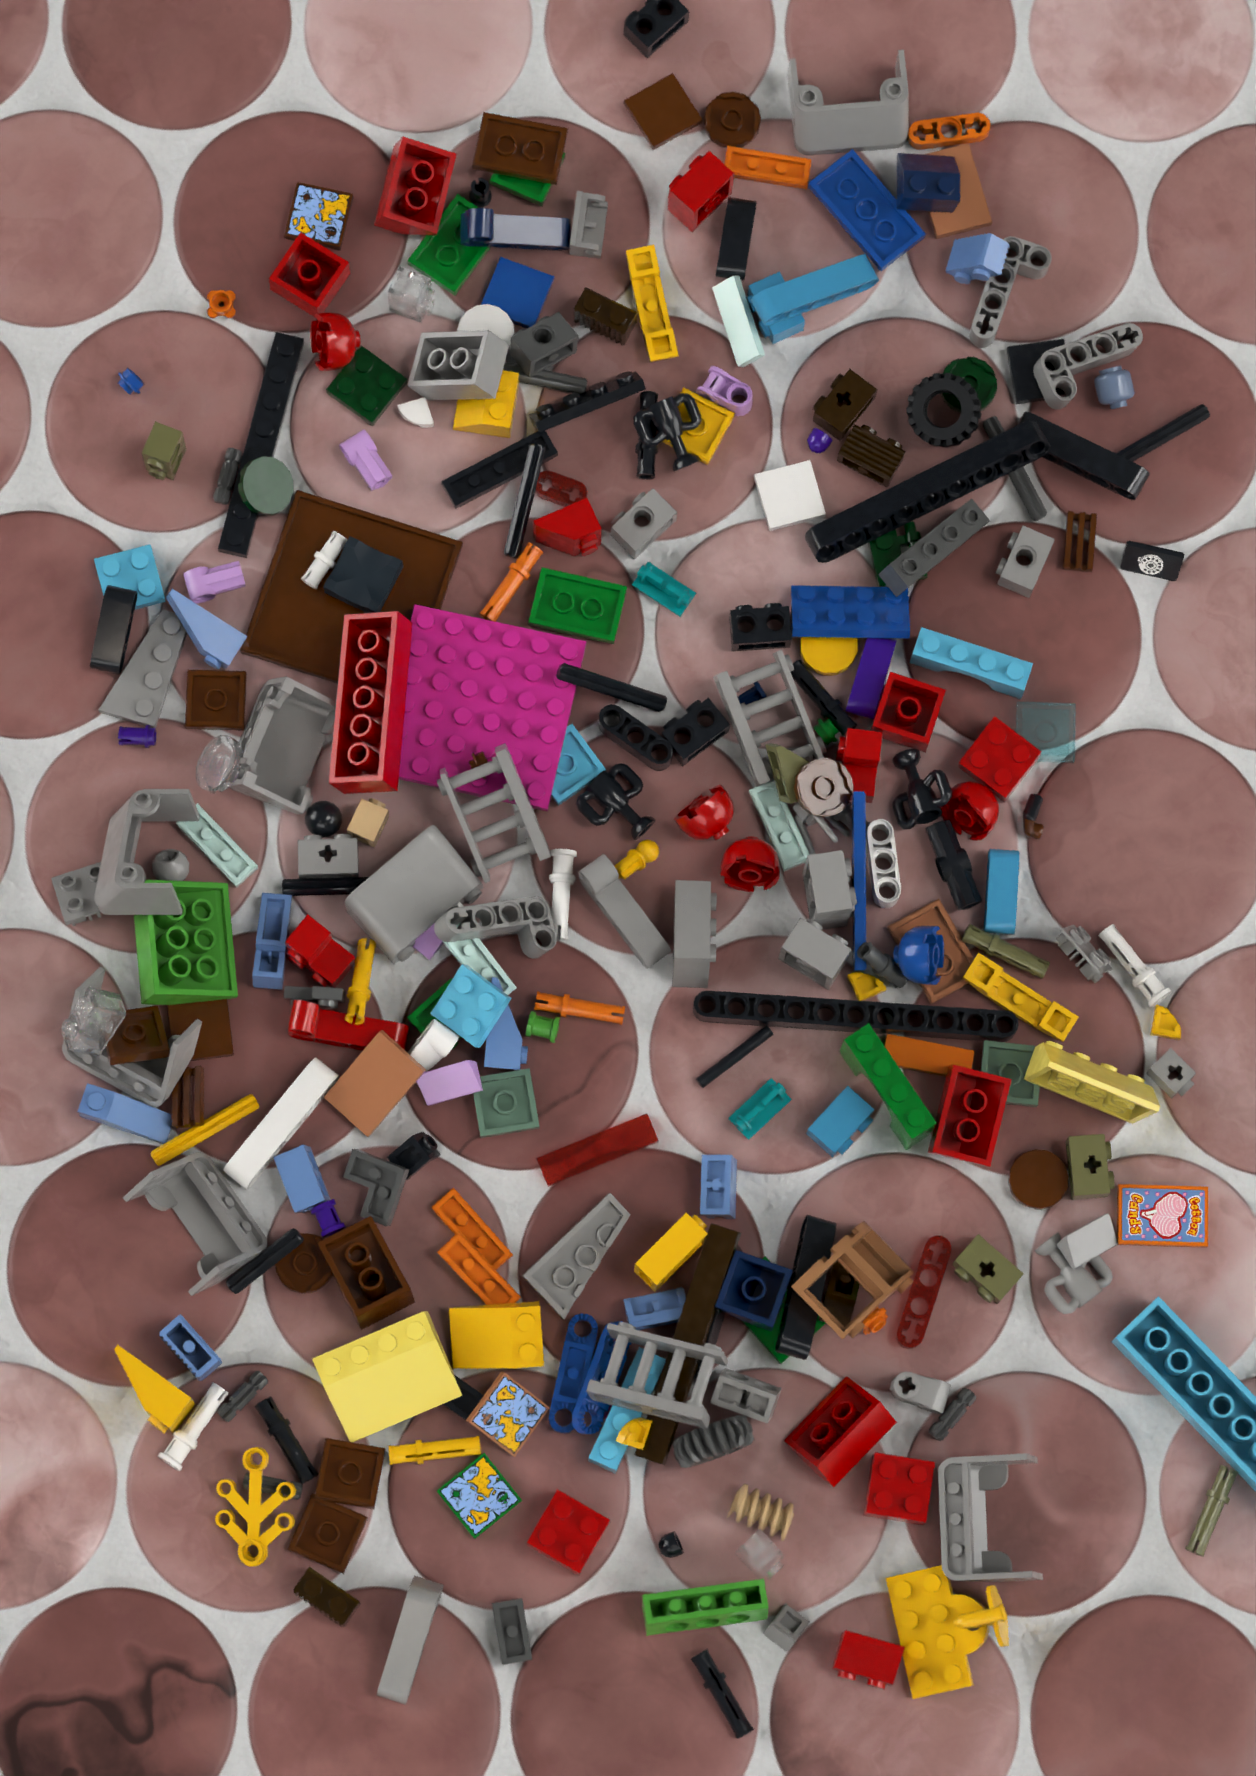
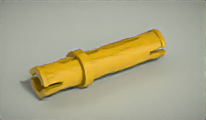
M361 938L357 942L352 985L347 991L349 1003L345 1020L352 1024L356 1013L355 1025L364 1023L366 1002L370 1000L371 996L369 984L376 942L370 939L369 946L366 949L367 938Z
M479 1435L430 1442L415 1440L413 1444L388 1445L390 1465L408 1462L424 1464L426 1460L481 1455Z

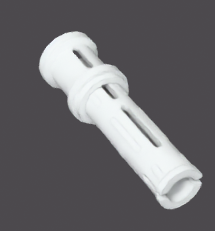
M552 849L550 852L551 856H553V871L549 875L550 883L553 884L551 916L556 935H558V928H560V940H568L570 885H573L576 877L573 875V860L577 857V851Z
M1114 924L1108 926L1098 935L1132 976V985L1135 988L1138 987L1149 1000L1148 1005L1150 1008L1161 1002L1171 993L1170 988H1165L1155 976L1156 971L1154 968L1146 967L1115 928Z
M213 1382L181 1430L177 1429V1431H174L172 1434L174 1438L166 1450L158 1454V1457L174 1469L180 1471L183 1468L181 1464L191 1449H196V1444L198 1443L196 1440L229 1393Z

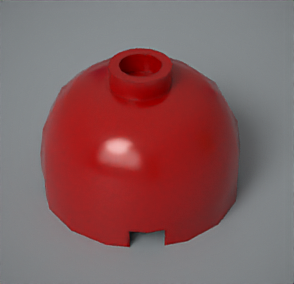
M315 313L314 316L318 320L311 322L310 338L312 353H318L320 361H315L317 368L320 371H328L345 367L355 356L356 348L360 347L359 331L354 329L353 324L346 316L339 313Z
M971 781L958 783L951 788L952 798L941 808V816L944 820L950 819L953 829L957 834L961 835L963 830L971 835L970 840H982L993 830L999 816L998 802L993 792L985 785Z
M720 784L709 789L712 795L708 797V795L703 796L701 794L677 814L679 817L674 818L686 835L696 840H706L713 837L716 841L728 833L727 825L733 819L734 805L728 792Z
M749 836L739 839L730 844L726 849L721 861L720 875L725 877V884L736 890L754 892L753 886L760 887L763 885L764 890L770 889L777 884L780 878L778 854L769 843L757 837Z

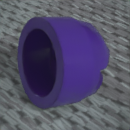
M813 428L807 439L810 450L815 453L824 452L833 441L829 435L817 428Z

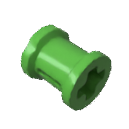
M531 1011L525 1036L543 1037L549 1039L551 1043H555L560 1017L552 1019L536 1015V1012Z

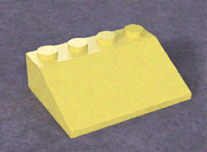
M1046 1041V1043L1043 1042L1035 1046L1024 1080L1132 1124L1159 1111L1160 1104L1153 1087L1144 1084L1145 1080L1132 1074L1125 1076L1117 1073L1118 1069L1112 1065L1105 1063L1095 1064L1090 1062L1089 1056L1079 1052L1068 1053L1062 1050V1045L1052 1041Z
M428 1311L420 1312L312 1359L323 1387L349 1441L352 1443L463 1396Z

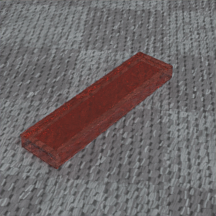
M644 1114L540 1156L536 1160L547 1187L656 1144L659 1140L648 1114Z

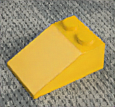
M539 1301L449 1307L453 1368H526L544 1366Z
M117 1345L114 1350L143 1408L150 1416L148 1421L164 1434L167 1430L174 1433L193 1409L195 1402L183 1391Z

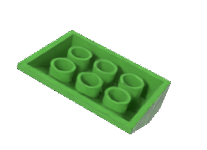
M145 879V883H172L183 911L182 915H134L141 1004L175 1005L237 998L238 990L228 883Z

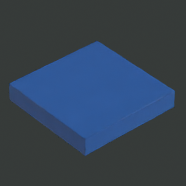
M500 257L481 305L490 304L497 306L509 315L514 324L529 328L535 325L539 319L554 282V276Z

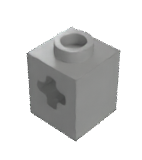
M1170 1048L1146 1074L1172 1099L1177 1093L1183 1096L1194 1085L1191 1079L1196 1072ZM1176 1070L1179 1075L1177 1079L1174 1078L1171 1081L1168 1075Z

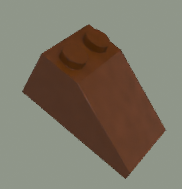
M372 1216L317 1243L361 1330L415 1303L411 1288Z

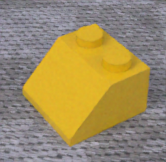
M502 371L495 399H458L453 430L510 438L519 387V373Z

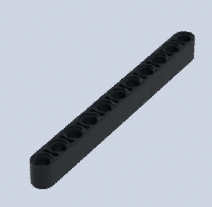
M702 991L695 997L693 1004L695 1017L700 1021L709 1023L767 1025L768 1027L856 1032L869 1023L876 1034L1007 1042L1013 1038L1019 1026L1017 1017L1012 1012L1003 1010L739 992ZM703 1000H709L714 1004L715 1009L710 1013H705L699 1009L698 1004ZM732 1002H739L744 1006L745 1011L740 1015H735L729 1011L728 1006ZM762 1004H769L773 1007L774 1014L770 1017H764L758 1012V1007ZM792 1006H798L803 1010L804 1016L800 1019H794L789 1016L788 1009ZM821 1008L830 1009L834 1016L833 1019L829 1021L820 1019L817 1013L818 1010ZM851 1010H857L863 1015V1020L859 1023H853L848 1019L847 1013ZM881 1012H887L892 1016L893 1022L889 1025H883L878 1021L877 1015ZM910 1014L919 1015L923 1024L919 1027H913L907 1022V1016ZM940 1016L948 1017L952 1021V1027L949 1029L939 1027L937 1018ZM970 1018H976L981 1022L982 1029L972 1031L968 1028L966 1021ZM999 1020L1009 1022L1011 1031L1009 1033L1000 1032L996 1027V1022Z

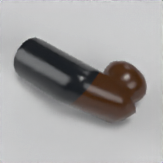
M1030 794L1023 811V830L1028 838L1031 836L1035 839H1040L1044 826L1035 823L1043 798L1037 794Z

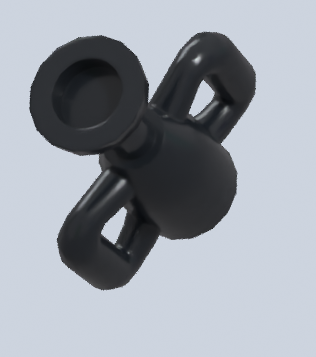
M681 393L676 397L671 396L646 407L647 409L638 411L633 417V425L640 441L645 446L653 447L664 439L670 440L677 456L673 464L674 472L700 461L697 455L687 452L680 436L683 434V431L698 428L702 422L701 413L695 399L690 394ZM682 402L685 405L691 422H682L681 413L678 409ZM644 418H651L658 433L654 437H651Z
M917 749L904 750L896 754L892 759L895 767L905 770L909 780L907 791L895 797L892 803V809L898 825L904 830L911 829L916 824H927L935 821L942 815L941 807L946 805L952 798V789L946 774L942 770H933L924 780L920 779L916 766L921 756L920 751ZM935 780L941 794L940 798L936 797L935 792L931 788ZM904 801H908L912 813L909 819L903 805Z
M623 763L615 764L609 772L607 770L601 772L587 786L586 792L582 793L576 801L578 811L591 824L596 826L607 823L613 813H620L632 825L631 834L634 840L643 836L656 821L653 817H640L628 805L629 799L637 796L642 791L643 782L628 765ZM618 773L633 787L632 789L624 791L621 784L615 779ZM594 799L600 806L605 808L603 814L599 815L586 801Z

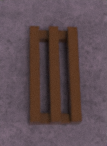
M1068 511L1063 570L1093 571L1096 513L1088 515L1085 512L1077 514L1074 511ZM1073 520L1078 521L1075 564L1070 563ZM1085 522H1089L1087 563L1086 565H1083L1082 553L1084 540V526Z
M201 1065L195 1066L192 1069L186 1067L172 1091V1126L175 1129L204 1126V1068ZM191 1076H195L194 1120H191ZM182 1077H184V1079H183V1121H182Z

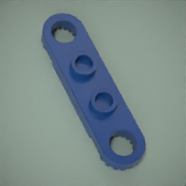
M577 1314L568 1324L549 1412V1424L558 1433L565 1434L575 1429L572 1422L567 1426L558 1425L555 1415L562 1409L570 1411L573 1415L592 1361L598 1325L596 1320L588 1314ZM587 1321L592 1327L591 1333L586 1337H580L575 1334L574 1326L577 1322Z
M615 1321L609 1323L618 1325L619 1322L623 1321ZM606 1324L602 1331L572 1415L573 1426L580 1434H595L600 1431L599 1428L603 1426L601 1424L604 1421L605 1412H608L610 1404L592 1400L586 1391L590 1380L600 1382V1379H604L616 1341H613L614 1338L611 1337L606 1329L608 1324ZM628 1342V1344H627L626 1351H625V1354H624V1357H623V1360H622V1363H621V1366H620V1369H619V1372H618V1376H617V1379H616V1383H617V1384H618L620 1375H621V1373H622V1370H623L625 1361H626V1359H627L626 1354H627L629 1345L632 1344V1343H630V1342ZM587 1411L592 1419L589 1427L586 1426V1423H583L585 1420L582 1419Z

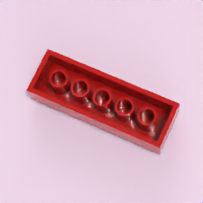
M399 611L344 615L329 784L343 794L398 791L413 624Z

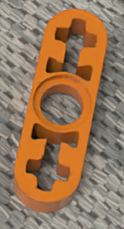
M982 113L919 120L910 126L908 142L913 148L918 150L981 142L987 138L991 123L989 118ZM974 122H978V125L982 127L980 133H976V130L972 128ZM961 123H964V124H965V125H964V129H966L965 135H962V129H963V128H962V124H961ZM945 125H952L956 128L957 134L952 138H947L941 133V128ZM933 127H936L937 139H933L934 134H931L933 131ZM917 130H922L923 134H927L925 140H920L919 136H915Z

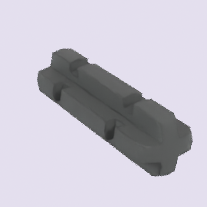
M228 448L224 457L226 462L222 464L217 482L218 488L215 489L213 496L214 501L219 504L227 505L231 497L230 490H233L239 469L237 465L240 464L242 452L235 448Z
M255 1371L249 1377L250 1381L248 1383L244 1382L229 1398V1402L227 1404L224 1403L218 1409V1414L226 1422H230L237 1415V1410L241 1411L257 1395L256 1391L258 1389L261 1390L268 1383V1379L260 1371Z
M962 1388L956 1395L957 1400H952L938 1418L940 1421L935 1422L929 1429L932 1437L938 1441L944 1440L949 1433L948 1429H953L967 1411L966 1407H970L976 1400V1396L971 1390Z
M246 1473L243 1479V1488L249 1490L250 1473ZM262 1476V1493L273 1495L276 1492L277 1486L282 1482H286V1480ZM290 1481L296 1487V1494L292 1499L298 1500L301 1498L303 1485ZM284 1485L281 1489L283 1495H287V1497L290 1495L291 1491L288 1486Z

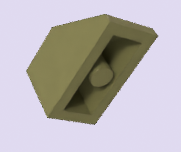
M766 744L779 801L789 804L797 802L794 791L795 778L801 767L809 761L781 745Z

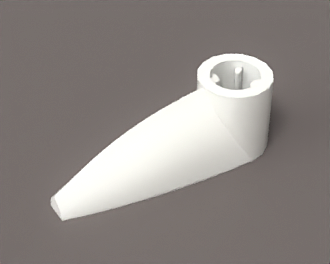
M433 1019L407 1053L426 1069L425 1072H427L449 1054L456 1044L459 1035Z

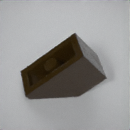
M836 1262L832 1266L823 1305L845 1327L851 1320L860 1284ZM819 1317V1321L825 1322L821 1317Z

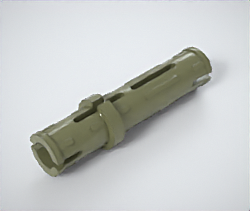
M972 924L967 926L961 940L985 951L984 954L989 957L993 955L1040 979L1044 977L1050 964L1049 961L1000 939V935L996 933L992 935Z
M1223 1465L1219 1467L1220 1469L1211 1490L1208 1489L1206 1492L1208 1498L1190 1541L1185 1548L1194 1553L1199 1542L1195 1553L1204 1557V1552L1223 1506L1228 1504L1230 1500L1228 1494L1238 1475L1237 1471L1230 1468L1225 1479L1228 1467Z

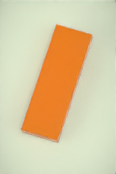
M727 146L724 164L734 172V178L807 189L812 159Z
M892 1034L886 1035L884 1044L899 1068L944 1077L947 1076L949 1065L954 1064L972 1069L974 1050Z
M452 1188L431 1207L454 1235L460 1231L496 1270L513 1257L511 1251L455 1188Z
M460 1231L437 1251L486 1305L516 1303L521 1298L516 1290Z

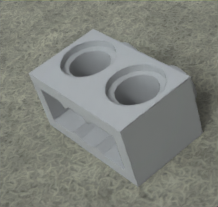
M724 1368L719 1375L710 1403L768 1424L773 1416L782 1388Z

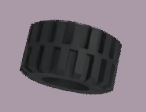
M936 373L931 377L923 378L919 385H915L912 395H909L908 407H906L909 417L908 421L916 435L925 442L941 447L957 446L962 441L968 440L973 431L977 430L979 419L981 420L982 415L980 409L982 407L976 390L963 378L951 373ZM940 393L954 395L961 404V415L957 422L950 427L934 425L927 414L930 401Z

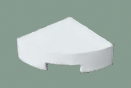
M425 397L398 405V410L405 420L423 428L434 427Z

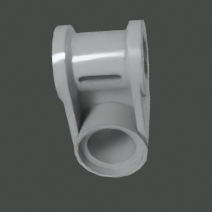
M912 1372L900 1373L893 1378L890 1384L891 1394L897 1400L936 1414H943L951 1384L924 1377ZM907 1379L909 1380L908 1386L912 1387V1390L904 1394L902 1393V1387L898 1386V1383H902Z

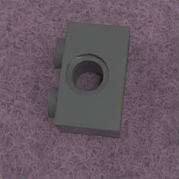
M557 312L550 317L545 316L541 318L535 325L527 329L517 331L511 337L509 354L525 374L531 378L577 353L579 336L564 317Z

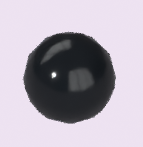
M318 801L308 808L305 814V824L313 835L329 837L340 829L342 814L334 803Z

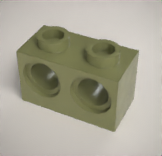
M155 421L142 451L146 470L149 471L148 473L152 477L160 480H165V477L174 480L186 452L183 432Z

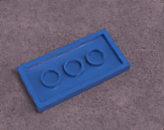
M853 149L808 183V188L880 271L887 268L926 236V233L906 210L897 209L896 198Z
M791 585L792 637L910 638L908 589L896 597L889 587Z

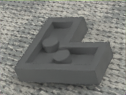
M313 986V988L284 987V998L290 999V1005L293 1004L294 1000L318 1001V1005L324 1008H338V1003H345L346 991L343 988Z
M352 1149L343 1178L369 1187L360 1216L364 1218L372 1216L374 1222L384 1226H391L409 1169L359 1149Z

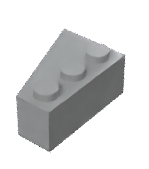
M675 880L672 987L708 988L710 962H716V944H710L711 936H716V919L711 918V911H716L717 893H711V881Z

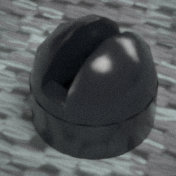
M675 1531L666 1534L660 1539V1552L665 1557L673 1558L684 1554L683 1547Z

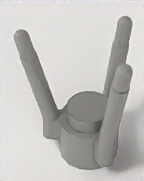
M798 802L793 806L797 814L793 818L800 829L810 855L816 853L805 827V822L808 826L818 822L832 841L838 842L837 836L822 817L809 814L802 809ZM833 816L825 817L844 836H849V831L839 821H835Z

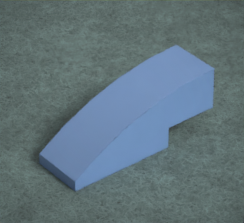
M262 893L252 974L253 987L283 990L287 956L285 941L289 936L292 895Z

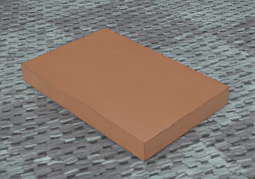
M969 143L923 154L953 156L960 172V202L954 212L928 211L936 239L991 226L992 219Z
M940 899L933 901L887 927L896 945H899L903 935L914 927H940V930L936 931L937 935H943L944 965L943 968H937L936 976H941L940 981L937 985L919 984L931 1005L969 984L962 977L974 960L965 942L961 941L962 937Z
M381 1030L327 1092L324 1098L364 1135L369 1137L424 1074L426 1069Z

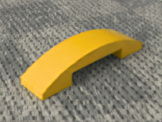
M654 245L626 250L635 304L650 362L679 357L660 279V269Z
M978 952L962 978L1006 1011L1012 1012L1020 1020L1064 1042L1079 1016L1057 1002L1047 1000L1002 971L1004 968Z

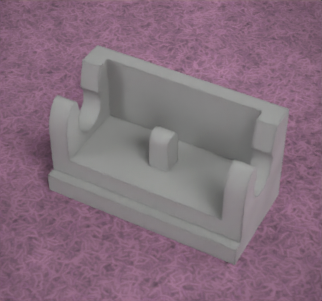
M577 191L569 255L601 259L608 208L605 196Z

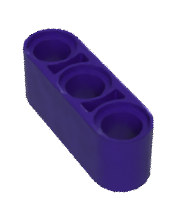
M867 638L845 712L874 719L897 640L891 638Z

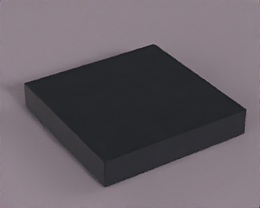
M1064 339L1007 347L1006 351L1016 404L1044 401L1034 376L1033 368L1044 352L1064 345ZM1044 362L1047 369L1055 371L1051 363ZM1055 388L1059 396L1066 397L1063 390Z

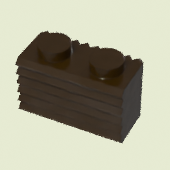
M587 287L584 288L574 307L575 323L579 322L580 326L589 327L590 331L599 332L600 335H605V338L610 337L611 341L620 342L621 346L626 344L637 322L636 311Z
M854 424L838 453L837 461L867 476L869 479H873L875 482L888 487L901 465L906 451L902 450L903 446L896 440L888 438L885 441L876 436L877 432L867 425L859 427Z
M311 1567L306 1570L293 1589L295 1596L299 1595L300 1599H304L306 1603L309 1602L310 1606H314L316 1610L319 1609L320 1613H324L326 1617L329 1616L330 1620H334L336 1624L339 1623L340 1627L347 1625L361 1604L360 1601Z

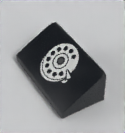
M1127 541L1123 550L1120 569L1176 581L1184 554L1178 551Z

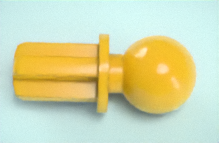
M646 839L637 845L636 850L630 849L627 852V856L615 865L619 879H626L637 870H643L646 867V863L655 861L659 856L657 843Z

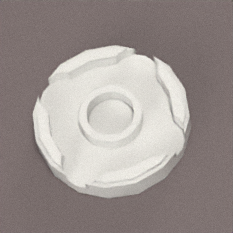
M490 304L477 305L468 310L460 319L457 331L489 330L509 344V352L511 337L515 334V329L509 315L501 308Z

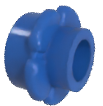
M127 368L123 373H118L121 378L118 384L128 394H131L133 391L137 394L140 393L139 389L144 385V382L131 369Z

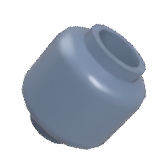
M1121 365L1100 370V375L1094 379L1099 403L1102 405L1109 404L1110 409L1128 406L1126 400L1131 399L1135 394L1130 372L1125 369L1122 370Z

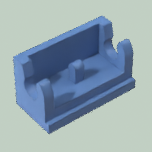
M301 1145L273 1157L294 1213L308 1212L313 1207L331 1200L310 1146Z
M702 1155L700 1215L711 1219L715 1217L736 1219L737 1159L732 1155Z
M680 1287L623 1299L627 1321L636 1327L635 1330H645L678 1323L686 1297L684 1288Z

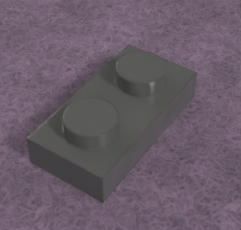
M522 1598L492 1603L502 1665L532 1660Z

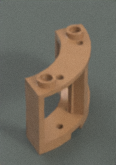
M865 1221L858 1224L850 1235L846 1234L830 1249L833 1255L829 1259L823 1256L791 1286L842 1339L848 1335L853 1339L865 1327L862 1323L865 1318L896 1291L902 1294L914 1282L910 1277L915 1272ZM836 1262L873 1298L845 1327L808 1290Z

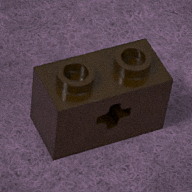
M851 369L844 376L840 373L830 386L833 389L827 397L822 395L813 406L815 411L813 422L839 441L844 438L874 401L877 389ZM844 400L848 402L847 405L838 406V402L842 403Z

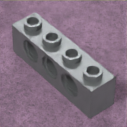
M971 498L891 562L878 575L894 595L898 597L980 531L990 520Z

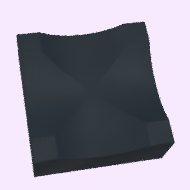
M349 536L336 566L323 586L324 592L366 613L380 612L403 569V562Z

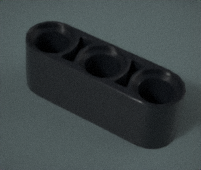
M728 197L716 277L729 278L736 275L740 276L741 281H744L757 201Z
M111 585L106 587L90 668L120 675L136 607L137 591Z
M610 704L601 709L599 713V729L606 737L655 771H662L670 766L673 748L666 739L617 705ZM609 715H614L618 717L620 722L616 726H608L604 719ZM638 732L644 739L640 743H632L628 740V735ZM656 749H662L668 756L664 760H656L652 757L651 753Z

